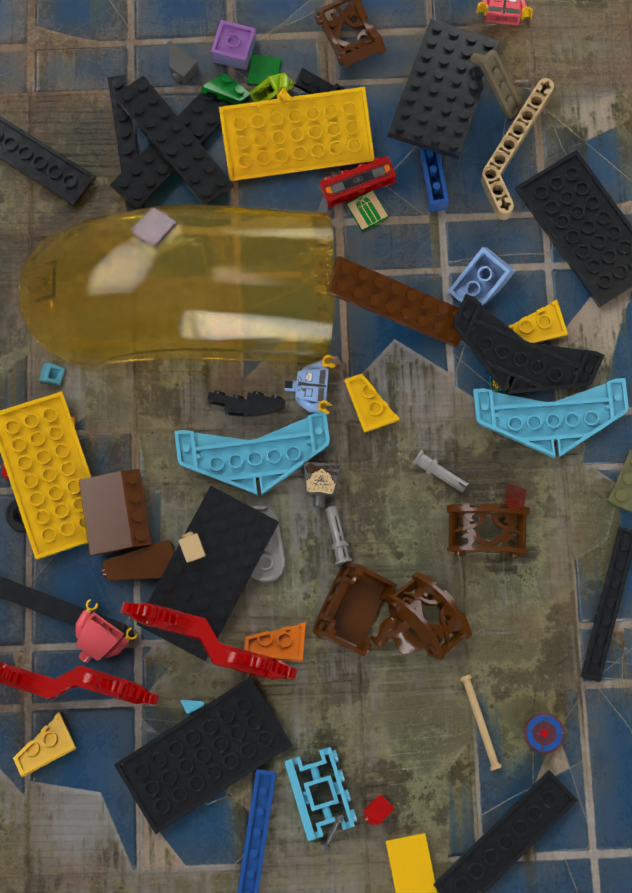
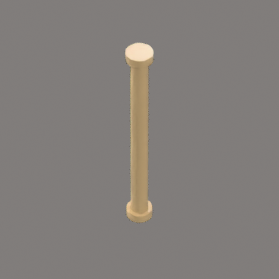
M470 674L461 677L460 681L464 684L491 764L490 770L492 771L501 768L502 765L501 763L499 764L470 680L472 678Z

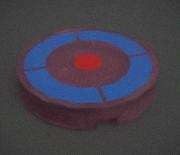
M539 713L532 716L526 722L524 739L533 751L551 753L561 746L564 739V728L555 716L548 713Z

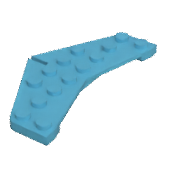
M625 378L613 379L600 386L555 402L537 401L497 393L484 388L473 389L475 419L478 425L552 458L556 457L554 441L557 442L559 458L624 416L629 409Z
M323 412L313 413L305 419L252 440L195 433L188 430L174 431L177 459L180 466L258 496L256 478L260 480L261 495H263L302 467L304 462H309L328 448L330 444L327 416Z

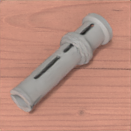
M423 450L419 452L412 463L426 470L427 474L432 473L460 493H463L469 484L440 466L436 459L433 460L425 455Z
M337 506L328 507L325 511L333 540L331 548L335 552V565L342 566L346 562L352 563L353 561L349 557L347 548L349 544L344 540Z

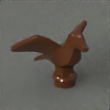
M391 612L389 618L381 623L378 636H370V640L379 648L384 647L387 640L392 638L402 654L413 653L425 648L421 639L409 632L411 626Z

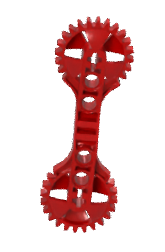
M123 602L121 613L131 617L138 623L198 639L214 665L271 680L280 678L295 680L297 669L288 666L280 660L219 643L206 618L150 603L136 604Z
M0 662V684L51 700L77 686L139 705L148 703L156 705L159 695L149 692L138 683L81 665L53 679Z

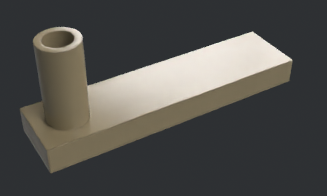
M491 49L486 55L473 53L470 58L471 63L482 67L506 118L512 119L522 109L523 105L497 51Z

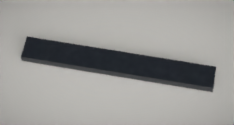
M621 526L617 530L580 675L582 678L595 682H600L632 559V530Z
M0 576V598L75 626L83 610L86 611L85 608ZM96 613L121 632H125L126 624Z

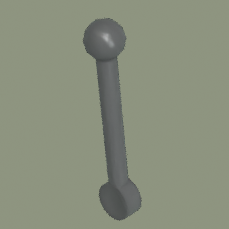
M341 815L335 817L336 822L326 842L321 846V849L325 852L329 850V843L339 823L343 821Z

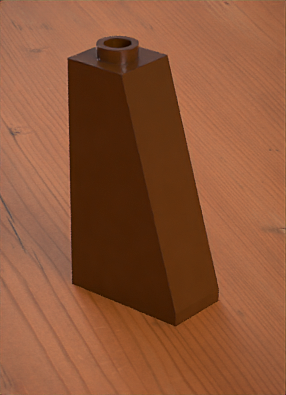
M169 539L102 561L104 567H101L103 577L107 578L110 582L160 580L175 552L172 542Z

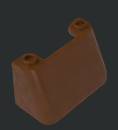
M344 563L340 567L314 623L313 633L365 657L366 653L371 649L370 638L367 637L370 627L382 601L386 602L387 596L389 594L393 595L396 592L397 584L360 564Z

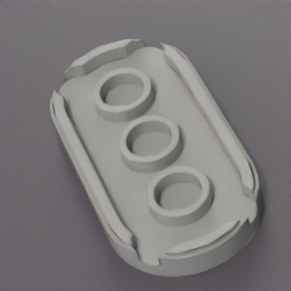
M265 506L252 507L278 521L276 514L271 509ZM279 524L251 575L252 578L259 582H273L284 571L285 557Z

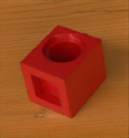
M379 794L363 810L365 813L363 818L371 826L374 823L378 826L395 808Z

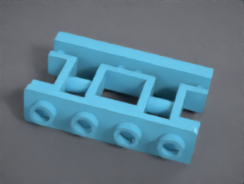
M331 747L319 750L321 761L306 766L302 765L300 757L284 761L308 841L323 837L321 826L335 822L330 805L339 803L337 794H341L349 820L345 822L343 817L341 823L343 830L354 827V822L357 821L354 809L350 810L348 802L351 801L348 789L344 790L341 783L345 781L342 769L337 770L336 762H339L336 750L332 751ZM327 754H329L337 780L334 783L331 775L321 778L318 766L327 763L325 758ZM298 764L300 772L307 769L311 771L313 781L304 783L306 792H302L294 766ZM328 780L334 800L315 806L309 786ZM310 803L312 811L322 808L325 820L316 823L317 832L313 830L306 804Z

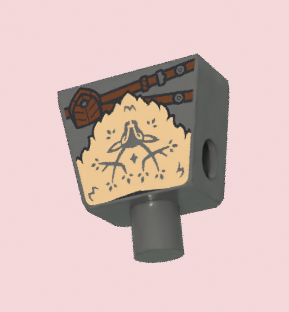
M304 462L306 495L314 497L313 507L324 508L325 498L334 497L341 465Z

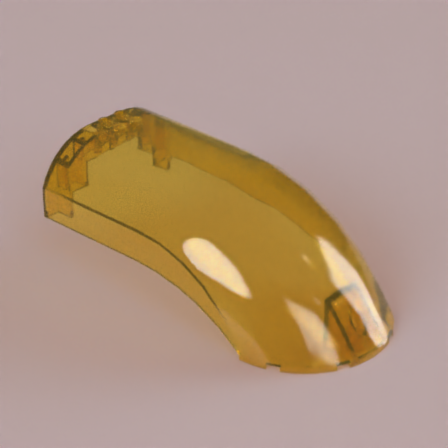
M184 204L143 208L88 219L50 235L28 257L21 272L18 289L21 314L34 338L47 351L56 357L59 356L70 363L93 367V365L122 361L177 358L314 363L328 355L333 329L335 297L326 293L334 266V239L331 218L327 212Z

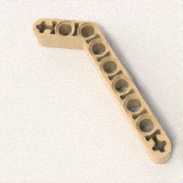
M543 78L537 83L483 169L481 183L495 215L500 220L510 218L514 207L501 176L552 95L554 83L548 78ZM533 102H536V103H538L539 105H538V106H535V105H533L532 103H533ZM523 117H528L530 120H525ZM514 131H519L521 134L517 135ZM504 146H511L512 149H506ZM500 160L503 164H497L495 161ZM486 175H492L494 178L489 179ZM497 190L501 192V194L496 195L493 193V191Z

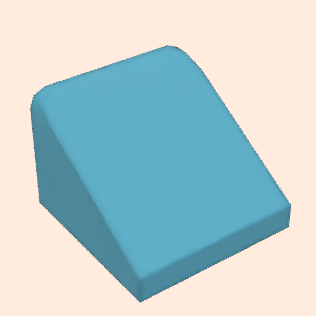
M47 362L43 365L39 381L61 386L65 368Z
M180 700L186 713L189 715L206 705L204 701Z

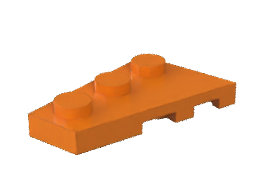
M306 622L291 627H283L271 632L266 631L246 636L244 650L269 656L280 661L303 662Z

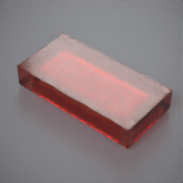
M508 483L503 504L520 510L523 509L527 489Z

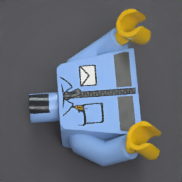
M326 355L322 360L302 368L297 373V380L285 381V391L296 392V401L308 412L330 413V411L325 409L327 406H332V404L326 401L329 369L326 368L335 367V364L329 363L331 359L335 358L333 356Z

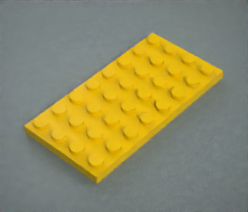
M365 87L294 96L289 101L286 100L285 104L279 99L219 107L228 174L231 181L373 162L375 159Z
M61 391L0 410V453L35 559L38 560L88 543L79 480L89 478L91 475L63 392Z

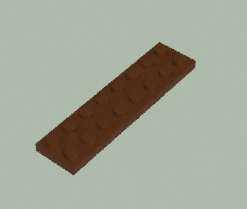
M341 256L335 258L327 294L450 346H459L461 337L453 328V321L459 309L458 307Z

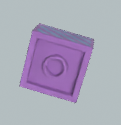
M221 20L211 49L212 62L247 71L257 40L256 28Z

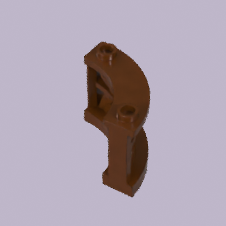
M337 0L315 9L317 13L315 15L316 22L319 26H322L340 66L349 69L351 64L375 53L381 55L387 52L382 36L372 24L367 23L366 18H368V15L361 0ZM350 1V3L342 11L339 6ZM335 8L340 15L339 18L336 14L331 13L333 20L328 21L325 12ZM352 18L357 19L355 23L351 22ZM344 23L352 29L362 28V31L357 35V43H350L340 39ZM361 38H367L366 40L362 39L363 43H360Z
M470 503L447 505V513H449V547H447V551L454 552V556H466V553L508 554L510 558H521V555L528 554V550H526V516L529 515L530 508L517 505L498 507V504L481 503V506H473ZM487 514H491L494 524L503 529L496 538L489 542L473 529L484 522ZM458 515L463 525V527L458 528ZM473 515L479 516L480 520L477 523L470 524V522L475 521L472 519ZM504 516L505 521L503 523H507V525L501 524L498 521V517ZM466 530L467 533L461 539H467L468 543L458 546V532ZM510 532L516 534V548L511 547L508 543L509 540L515 542L514 537L509 535ZM474 541H475V542H477V543H478L479 545H481V546H472V545L474 544ZM501 542H502V544H503V546H504V547H495V546H497V545H498L499 543H501Z
M416 572L412 575V580L393 595L389 594L387 596L388 607L391 613L405 620L420 637L428 656L442 660L445 658L444 655L460 641L471 637L472 632L464 613L460 614L455 604L457 602L446 590L443 592L438 588L436 581L422 573ZM422 604L439 608L440 624L424 619ZM444 636L445 643L443 645H440V642H442Z

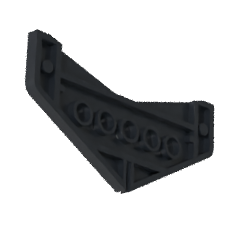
M468 294L464 295L453 321L454 330L503 393L510 378L513 377L507 394L590 386L605 356L592 350L573 349L525 341L486 309L475 297Z

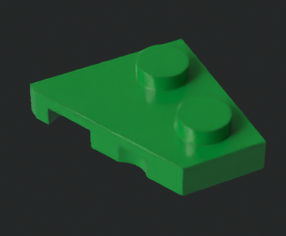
M222 73L209 81L201 89V92L204 94L207 91L215 93L218 99L228 101L234 105L243 104L251 96L244 87L226 73Z

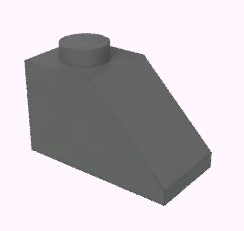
M169 41L167 47L171 77L176 82L186 85L199 70L198 62Z

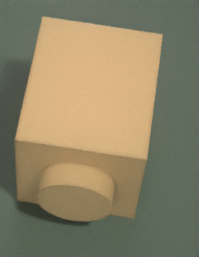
M188 532L181 535L182 539L178 541L187 563L206 557L197 533Z

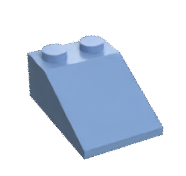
M482 247L448 292L460 302H462L464 295L468 294L475 297L485 306L504 287L516 271L489 248Z

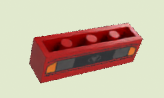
M388 156L384 158L378 157L371 163L360 164L350 171L344 170L337 176L325 177L319 182L320 191L327 208L354 199L359 195L362 196L372 190L375 191L396 183V173Z

